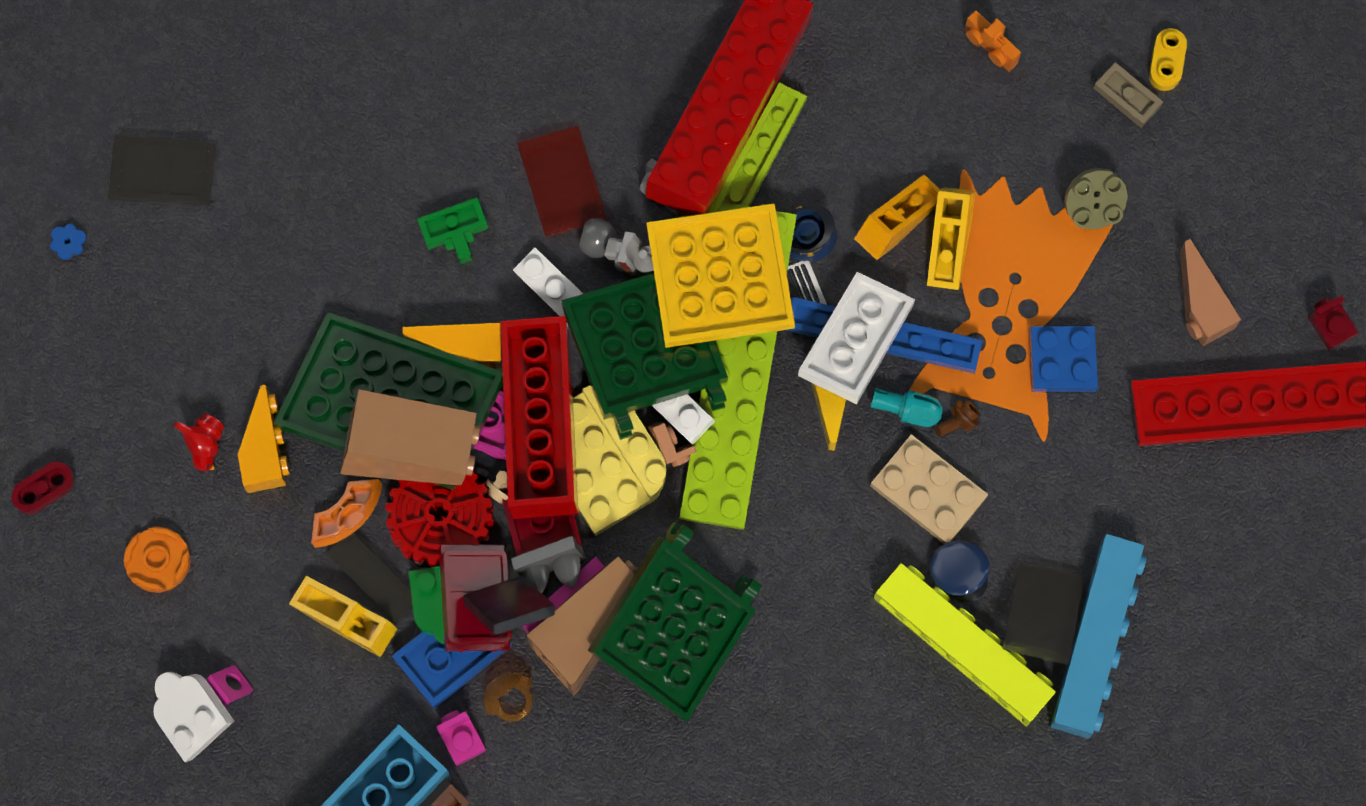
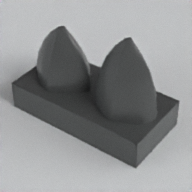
M571 536L511 558L514 571L519 576L523 575L542 593L548 583L549 573L553 571L564 585L573 589L580 574V561L586 560L582 546Z

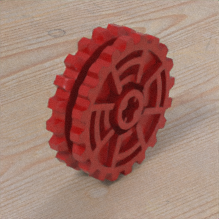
M472 472L471 476L466 475L462 485H457L455 490L434 483L398 480L400 487L398 489H391L389 495L392 497L393 502L386 504L385 510L388 512V517H390L386 519V525L389 528V532L392 533L390 536L396 548L400 547V551L406 559L413 556L415 565L421 568L425 563L429 564L430 568L440 566V545H480L482 542H489L491 536L489 535L488 528H494L493 515L490 514L494 512L491 498H488V490L485 484H480L478 475ZM438 510H444L447 516L446 518L442 516V521H436L433 515L434 513L438 515Z

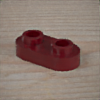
M62 462L49 463L14 487L11 494L12 503L24 514H36L71 491L75 483L74 474ZM57 476L64 477V480L60 485L53 484V481ZM29 494H35V501L27 504L25 501L26 497Z

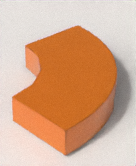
M379 479L348 482L345 493L335 505L326 511L314 514L312 545L315 548L332 545L359 529L372 514L378 503L382 490L381 481Z

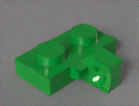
M477 197L417 218L428 250L444 244L447 251L455 248L460 265L473 261L468 247V243L474 242L472 235L488 229Z

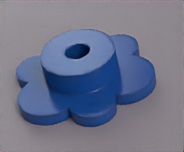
M67 224L65 228L56 227L51 232L53 241L50 243V248L52 251L57 252L60 259L68 260L73 254L79 255L82 253V245L87 239L86 234L82 230H76L73 224Z

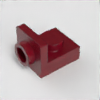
M1342 295L1334 300L1329 296L1314 305V312L1308 318L1328 351L1349 341L1358 334L1357 329L1342 307L1345 302Z

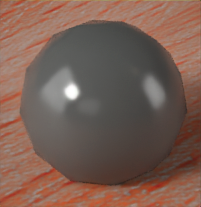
M602 218L589 219L585 221L579 248L591 258L604 257L608 239L616 238V231L609 222Z

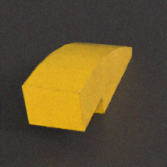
M308 576L304 578L289 603L308 617L381 657L397 631V628L387 619L369 611L356 601Z

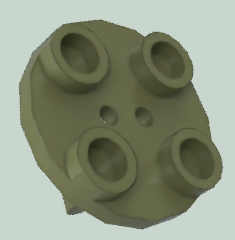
M1094 168L1084 171L1073 179L1066 190L1064 200L1066 212L1076 226L1084 229L1097 230L1110 224H1117L1123 218V211L1127 203L1126 185L1116 173L1108 169Z

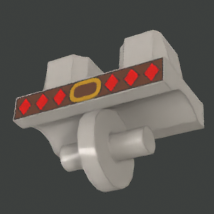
M625 231L623 240L616 238L608 239L604 255L609 260H615L617 271L626 272L631 279L644 276L643 274L654 273L650 246H645L635 233Z

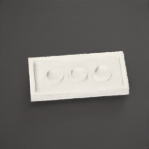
M857 272L801 365L798 376L857 404L911 311L915 299Z

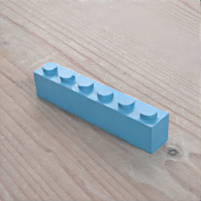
M1105 534L1101 540L1051 721V728L1087 739L1092 736L1094 731H1100L1104 718V713L1099 711L1102 699L1108 700L1113 681L1108 680L1110 669L1117 668L1122 650L1116 648L1119 636H1126L1130 623V618L1125 617L1128 605H1134L1138 593V587L1133 586L1136 574L1142 575L1147 556L1142 555L1144 545L1109 534Z

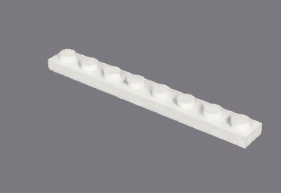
M536 248L513 269L559 316H565L561 306L562 300L583 294ZM688 394L652 405L692 445L715 422Z

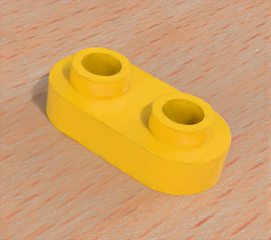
M1169 28L1161 31L1154 42L1149 80L1156 89L1161 91L1174 89L1182 77L1187 40L1184 34L1177 29ZM1174 40L1176 46H1169L1166 41ZM1167 68L1172 74L1164 75L1161 69Z

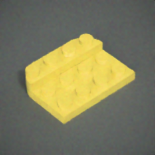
M588 386L582 389L583 393L573 398L578 509L594 536H597L650 504L660 495L666 480V464L663 455L635 411L628 412L634 430H631L633 436L620 440L613 417L603 420L592 387Z

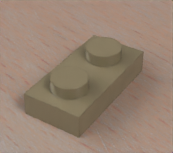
M1116 62L1093 87L1094 90L1140 128L1148 122L1163 104L1160 98Z

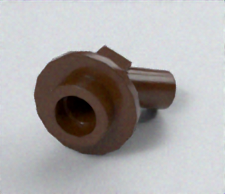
M958 400L950 409L954 417L936 424L934 428L939 437L961 427L964 431L970 432L980 425L978 419L980 413L971 402L967 401L964 403Z

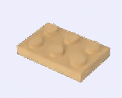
M912 434L870 485V487L943 544L951 542L988 497L985 491Z

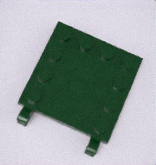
M654 273L561 301L564 315L566 316L603 420L613 417L620 440L633 436L631 430H634L628 412L703 389H706L712 411L725 408L724 402L727 399L721 384L727 382L728 376L715 342L708 341L665 348Z
M673 522L667 531V540L660 537L657 538L587 651L679 719L688 722L754 615L756 609L750 603L759 593L762 585L755 579L750 578L749 580L742 575L735 585V593L681 552L692 538L694 532L684 524L680 526Z

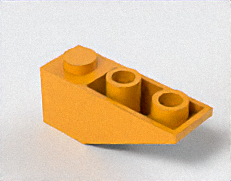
M266 385L260 386L238 452L242 482L247 493L286 486L285 475H290L287 456H281L279 444H284L283 431L274 425V413H279L277 398L275 394L269 393Z

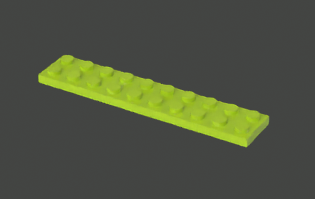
M733 204L732 210L748 207ZM776 211L787 274L797 214ZM777 331L714 341L728 376L727 382L721 384L727 401L724 402L725 408L712 411L706 389L701 390L699 406L715 422L693 444L697 452L690 454L680 520L740 530L745 529Z

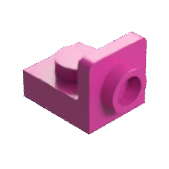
M457 710L440 719L442 724L438 725L437 729L456 766L486 752L466 711L460 714Z

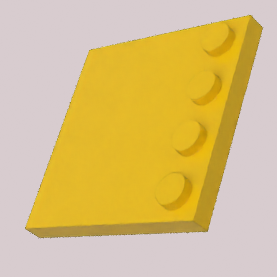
M775 203L646 222L665 348L795 329Z

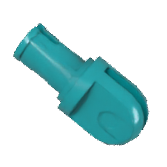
M875 388L871 404L873 409L899 414L898 417L901 418V422L922 427L936 425L941 419L942 404L938 399L930 395L911 390L902 395Z

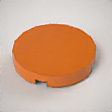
M155 526L132 537L125 549L123 562L127 575L136 586L147 592L161 593L172 590L184 580L189 572L191 556L187 544L178 533L169 528Z

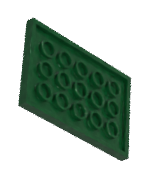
M327 312L274 421V425L283 431L344 452L351 412L360 389L477 413L475 425L480 426L481 433L503 385V371ZM471 444L470 455H471V453H472V451H473V449H474V446H475V445H473V444ZM434 483L451 490H455L457 486L451 484Z

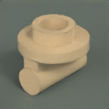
M500 471L497 473L494 482L488 478L485 484L489 487L488 495L502 504V499H508L507 472Z

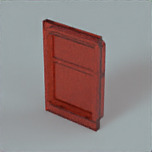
M578 126L517 143L545 237L583 227L585 221L592 218L607 220Z

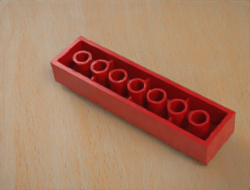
M745 0L647 180V198L686 216L710 212L810 23L814 3L807 0Z

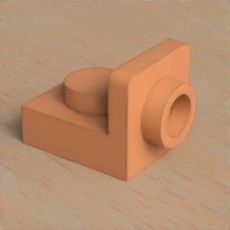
M660 421L647 426L654 443L663 455L665 464L672 463L673 467L684 464L690 460V454L697 452L692 444L675 449L674 445L678 444V441L671 426L666 427L665 423Z

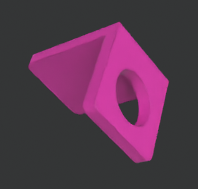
M235 665L211 674L206 679L225 708L231 702L247 696L253 691L251 685ZM226 677L234 678L239 683L240 690L232 689L227 684Z

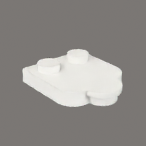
M166 672L157 678L155 693L158 700L154 705V717L183 761H191L234 722V719L209 683L201 675L191 674L182 677L174 672Z

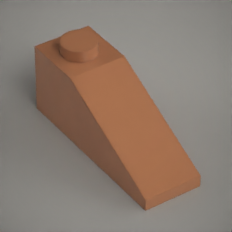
M1189 239L1184 242L1179 251L1185 318L1187 321L1186 328L1190 336L1194 340L1198 339L1203 347L1234 330L1241 321V318L1193 242Z

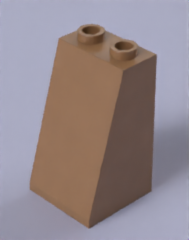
M359 389L350 416L340 474L462 485L466 475L471 476L474 468L475 456L470 455L471 444L477 445L480 433V426L475 425L477 413Z
M617 557L555 610V615L546 618L527 635L530 648L573 696L579 692L599 660L587 651L638 570L629 560L624 563Z

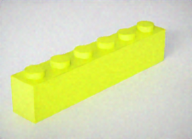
M901 563L877 590L874 599L1027 727L1055 694L1056 691L1051 688L1053 686L1052 682L1039 672L1034 674L1025 666L1027 664L1026 660L1015 651L1009 653L1000 646L1001 640L988 629L982 631L974 624L975 618L963 608L957 610L948 602L950 600L949 596L943 590L936 586L932 589L923 581L925 577L919 570L911 565L907 568Z

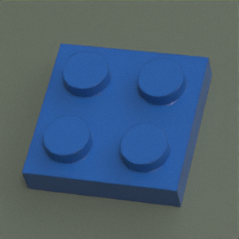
M1095 326L1030 327L1029 345L1032 392L1097 391Z

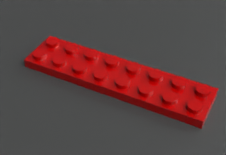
M1366 362L1133 380L1130 383L1138 446L1366 428Z

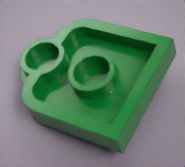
M440 566L409 571L414 620L423 633L434 635L439 643L444 644Z

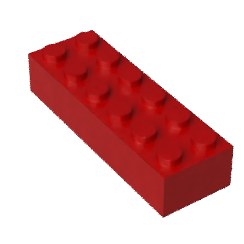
M566 316L501 321L508 508L512 518L522 519L579 514L570 330Z

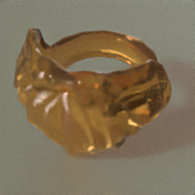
M520 672L501 674L489 682L483 699L487 715H497L502 720L508 722H516L525 718L532 707V695L529 689L533 681ZM515 687L524 694L525 706L520 713L509 715L502 710L497 698L506 695Z

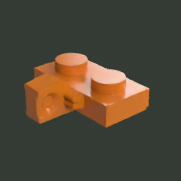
M975 11L967 18L964 29L966 36L974 45H981L988 52L989 58L998 67L1003 66L1010 72L1018 64L1021 51L1003 36L1006 26L996 18L990 24L978 11Z

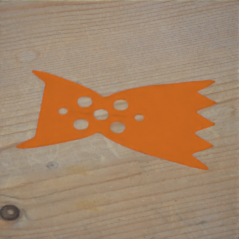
M963 169L960 176L959 189L976 191L970 176ZM1001 177L981 196L976 192L972 225L961 277L964 298L971 314L969 320L963 322L952 333L963 336L979 333L985 338L986 345L979 353L975 374L927 363L913 382L910 390L924 394L928 390L935 388L1029 415L1041 440L1045 442L1048 435L1049 422L1047 393L1032 392L1029 329L1031 326L1046 325L1063 307L1076 290L1113 224L1097 230L1084 229L1076 226L1067 214L1066 208L1062 209L1058 214L1052 215L1042 187L1036 189L1023 202L1015 205L1005 177ZM1012 273H1018L1021 276V282L1013 286L1009 277ZM985 288L994 289L999 296L997 304L992 307L983 306L978 299L980 291ZM1026 299L1035 301L1038 305L1037 315L1033 318L1021 316L1018 310L1020 302ZM1005 316L1011 320L1012 330L1008 334L999 336L993 331L992 322L996 317ZM1014 344L1022 346L1026 351L1025 360L1018 364L1010 362L1006 357L1007 348ZM987 367H991L995 371V376L991 379L983 376V370Z

